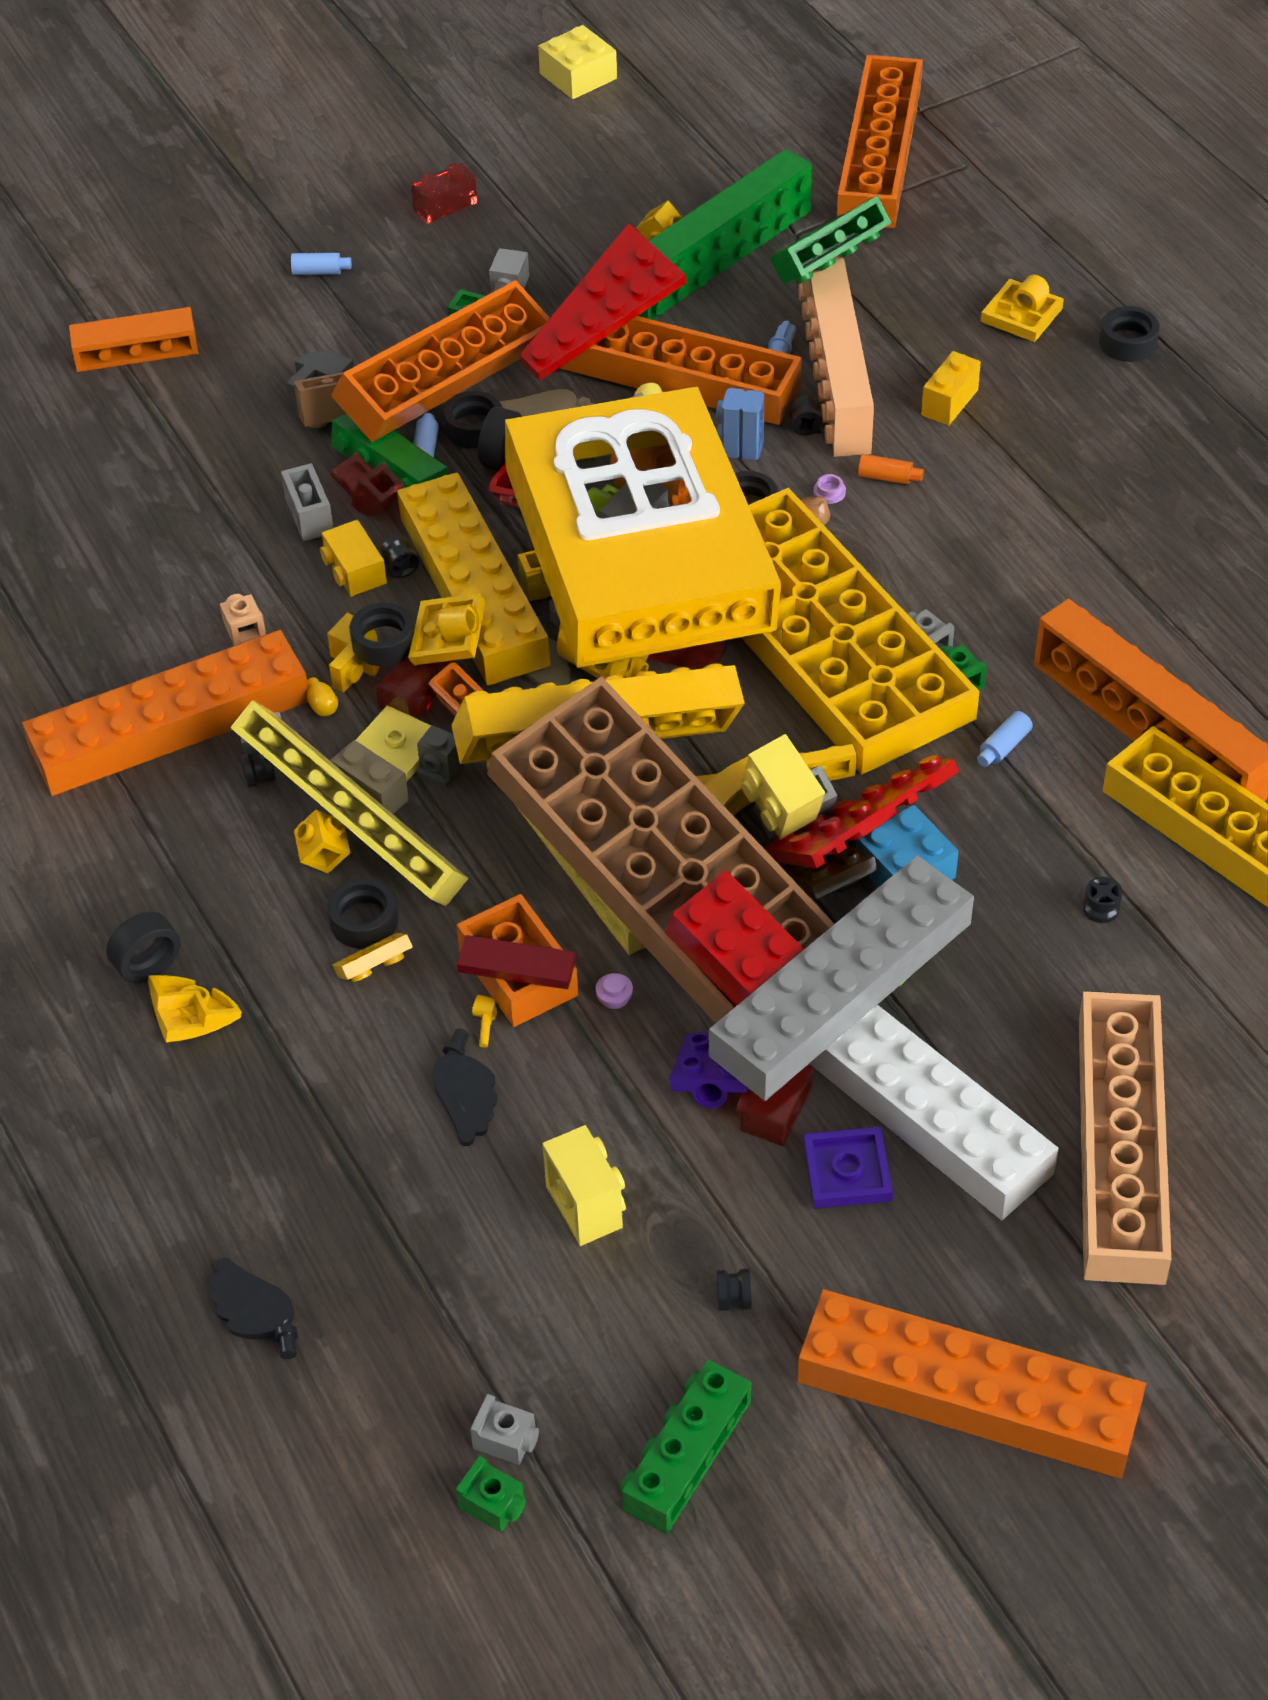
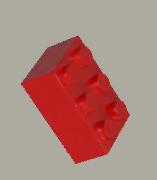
M727 870L674 911L665 930L667 936L735 1006L740 1004L804 950Z

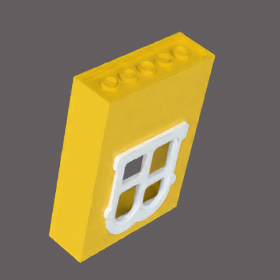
M698 386L505 420L506 471L577 668L777 630L781 581ZM669 444L676 461L674 466L647 471L636 469L629 451ZM615 454L618 460L615 464L588 469H580L575 460ZM624 477L637 511L633 514L605 519L598 518L584 484ZM679 479L684 481L692 500L690 503L660 509L651 507L643 486Z

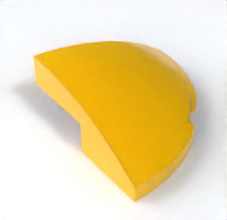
M151 975L148 977L155 1015L166 1043L195 1038L221 1029L241 1018L242 1011L222 991L212 988L210 996L207 989L195 985V980L168 975Z

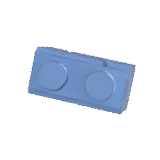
M729 388L726 390L724 400H718L716 419H721L722 424H718L717 433L727 457L738 458L741 456L742 459L757 460L760 458L764 442V394L762 391L748 390L744 392V389Z

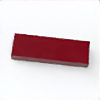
M466 935L457 961V972L568 990L576 963V952Z

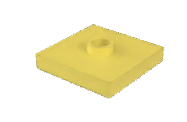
M387 705L355 741L406 774L407 782L420 767L417 743L431 725Z

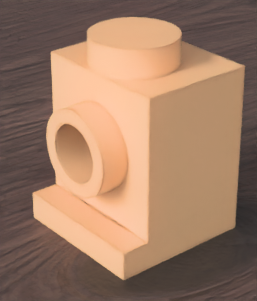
M233 594L227 598L226 602L220 603L223 623L234 646L266 635L263 615L259 611L252 594L246 596ZM253 624L255 627L242 632L238 631V628Z

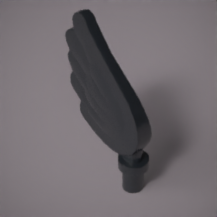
M456 1029L450 1042H446L444 1045L443 1053L445 1056L439 1059L434 1066L433 1083L436 1094L451 1118L460 1144L470 1146L473 1144L475 1136H483L487 1133L488 1122L493 1118V1107L497 1104V1094L493 1090L495 1075L478 1060L464 1055V1046L469 1038V1033L463 1029Z
M219 1259L216 1264L218 1273L213 1274L209 1279L213 1290L212 1300L217 1305L215 1308L217 1316L221 1320L228 1322V1328L235 1336L248 1339L275 1337V1341L279 1343L281 1358H294L297 1355L295 1340L298 1338L297 1328L292 1325L295 1312L287 1294L278 1287L248 1273L230 1259Z

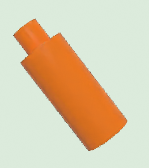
M868 454L861 455L858 469V477L909 485L911 480L922 482L924 469L914 468L913 462Z

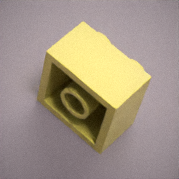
M584 25L575 27L560 36L551 38L549 41L538 45L540 74L572 100L617 79L616 50Z
M786 734L748 755L741 787L750 802L755 801L762 811L760 813L761 819L769 831L774 830L778 837L782 839L817 819L825 791Z
M584 1125L542 1143L546 1187L579 1246L623 1228L622 1211L626 1210V1205L621 1195V1190L625 1188V1184L616 1166L612 1168L609 1166L606 1160L607 1152L601 1139L598 1136L593 1138L587 1126Z

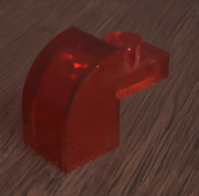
M355 453L334 468L331 474L353 498L350 505L366 516H375L398 499L397 490L405 486L384 463L372 469L358 453Z

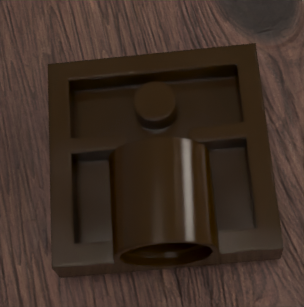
M846 844L847 848L839 854L832 853L823 856L825 863L818 868L792 864L782 867L798 886L814 899H818L834 890L843 892L868 880L870 873L878 870L873 856Z

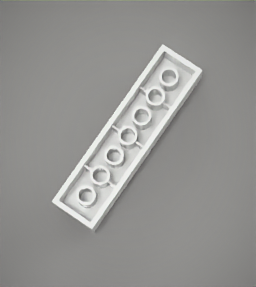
M876 1005L809 1063L1000 1220L1006 1218L1055 1173L1059 1149L1055 1144L879 1005Z

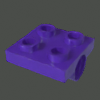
M686 1033L669 1078L671 1091H690L699 1105L709 1109L721 1107L725 1103L728 1093H747L748 1087L709 1057L708 1033Z

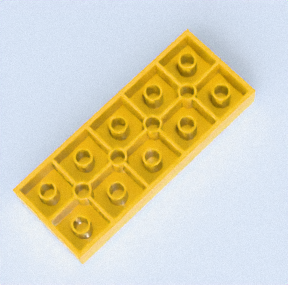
M789 487L748 505L781 581L777 630L741 638L836 746L853 744L856 752V769L861 775L977 719L980 691Z

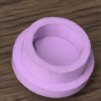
M823 475L814 485V496L825 497L827 504L837 503L845 497L846 487L842 479L837 475Z
M607 974L601 977L596 984L598 1000L610 1009L622 1008L628 1003L633 994L632 982L622 974Z

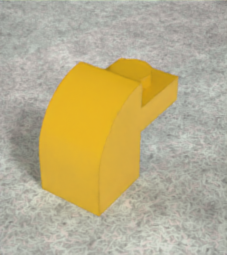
M346 613L327 633L330 656L334 658L329 664L332 688L342 693L353 683H356L363 672L375 677L380 666L369 665L361 661L354 654L349 628L353 615ZM375 629L368 631L363 636L370 641L378 642Z

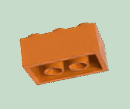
M522 894L456 924L459 952H461L466 935L563 950ZM575 966L568 990L477 975L513 1028L578 996L577 968Z

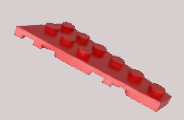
M628 223L520 354L521 363L541 381L687 283L686 274Z
M939 755L924 758L919 762L920 767L912 771L903 770L895 773L890 777L891 782L883 786H871L861 792L862 797L854 801L845 800L832 807L833 812L824 817L823 815H818L816 820L780 839L776 835L773 838L774 843L764 847V849L776 862L818 868L825 863L823 856L832 853L839 854L847 848L844 841L863 838L898 814L895 807L904 804L905 806L911 805L917 801V792L922 793L933 790L957 774L959 770L954 759L940 758Z

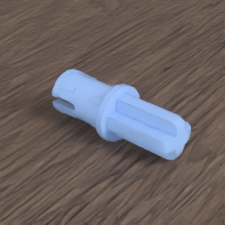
M783 321L782 325H779L775 336L769 340L768 348L790 354L792 351L791 342L796 333V326L790 324L789 321Z

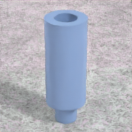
M340 253L291 254L292 275H340L341 270H351L352 267L351 257L341 258Z
M425 413L416 423L413 444L434 458L439 425L433 414Z
M1021 711L1013 712L981 744V754L977 757L978 763L983 767H987L990 763L998 764L1032 730L1033 724L1031 719Z

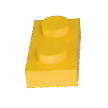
M396 932L332 964L338 978L351 979L352 982H357L372 974L371 968L381 963L384 966H388L402 960L405 957L403 952L413 947L407 934Z

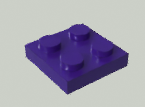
M881 1127L804 1134L803 1144L814 1209L892 1201L893 1190Z

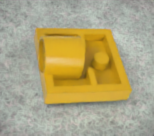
M1029 275L1022 283L1009 279L981 312V322L1036 342L1063 309L1064 298L1050 294L1048 283L1039 275Z
M475 593L421 601L408 656L410 661L414 665L475 658L486 605V599L483 595Z

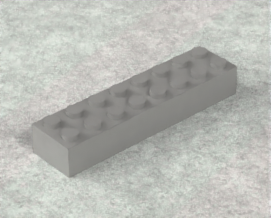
M917 855L709 1029V1057L766 1101L971 924L974 896Z

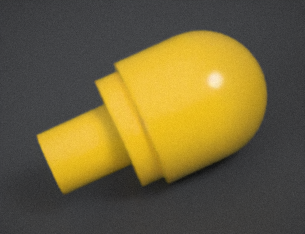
M315 677L308 679L307 701L312 710L322 717L334 714L338 708V698L332 688L326 683L319 682Z

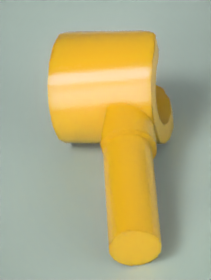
M477 995L473 1004L472 1014L482 1018L479 1047L487 1048L491 1022L497 1016V1009L493 998Z

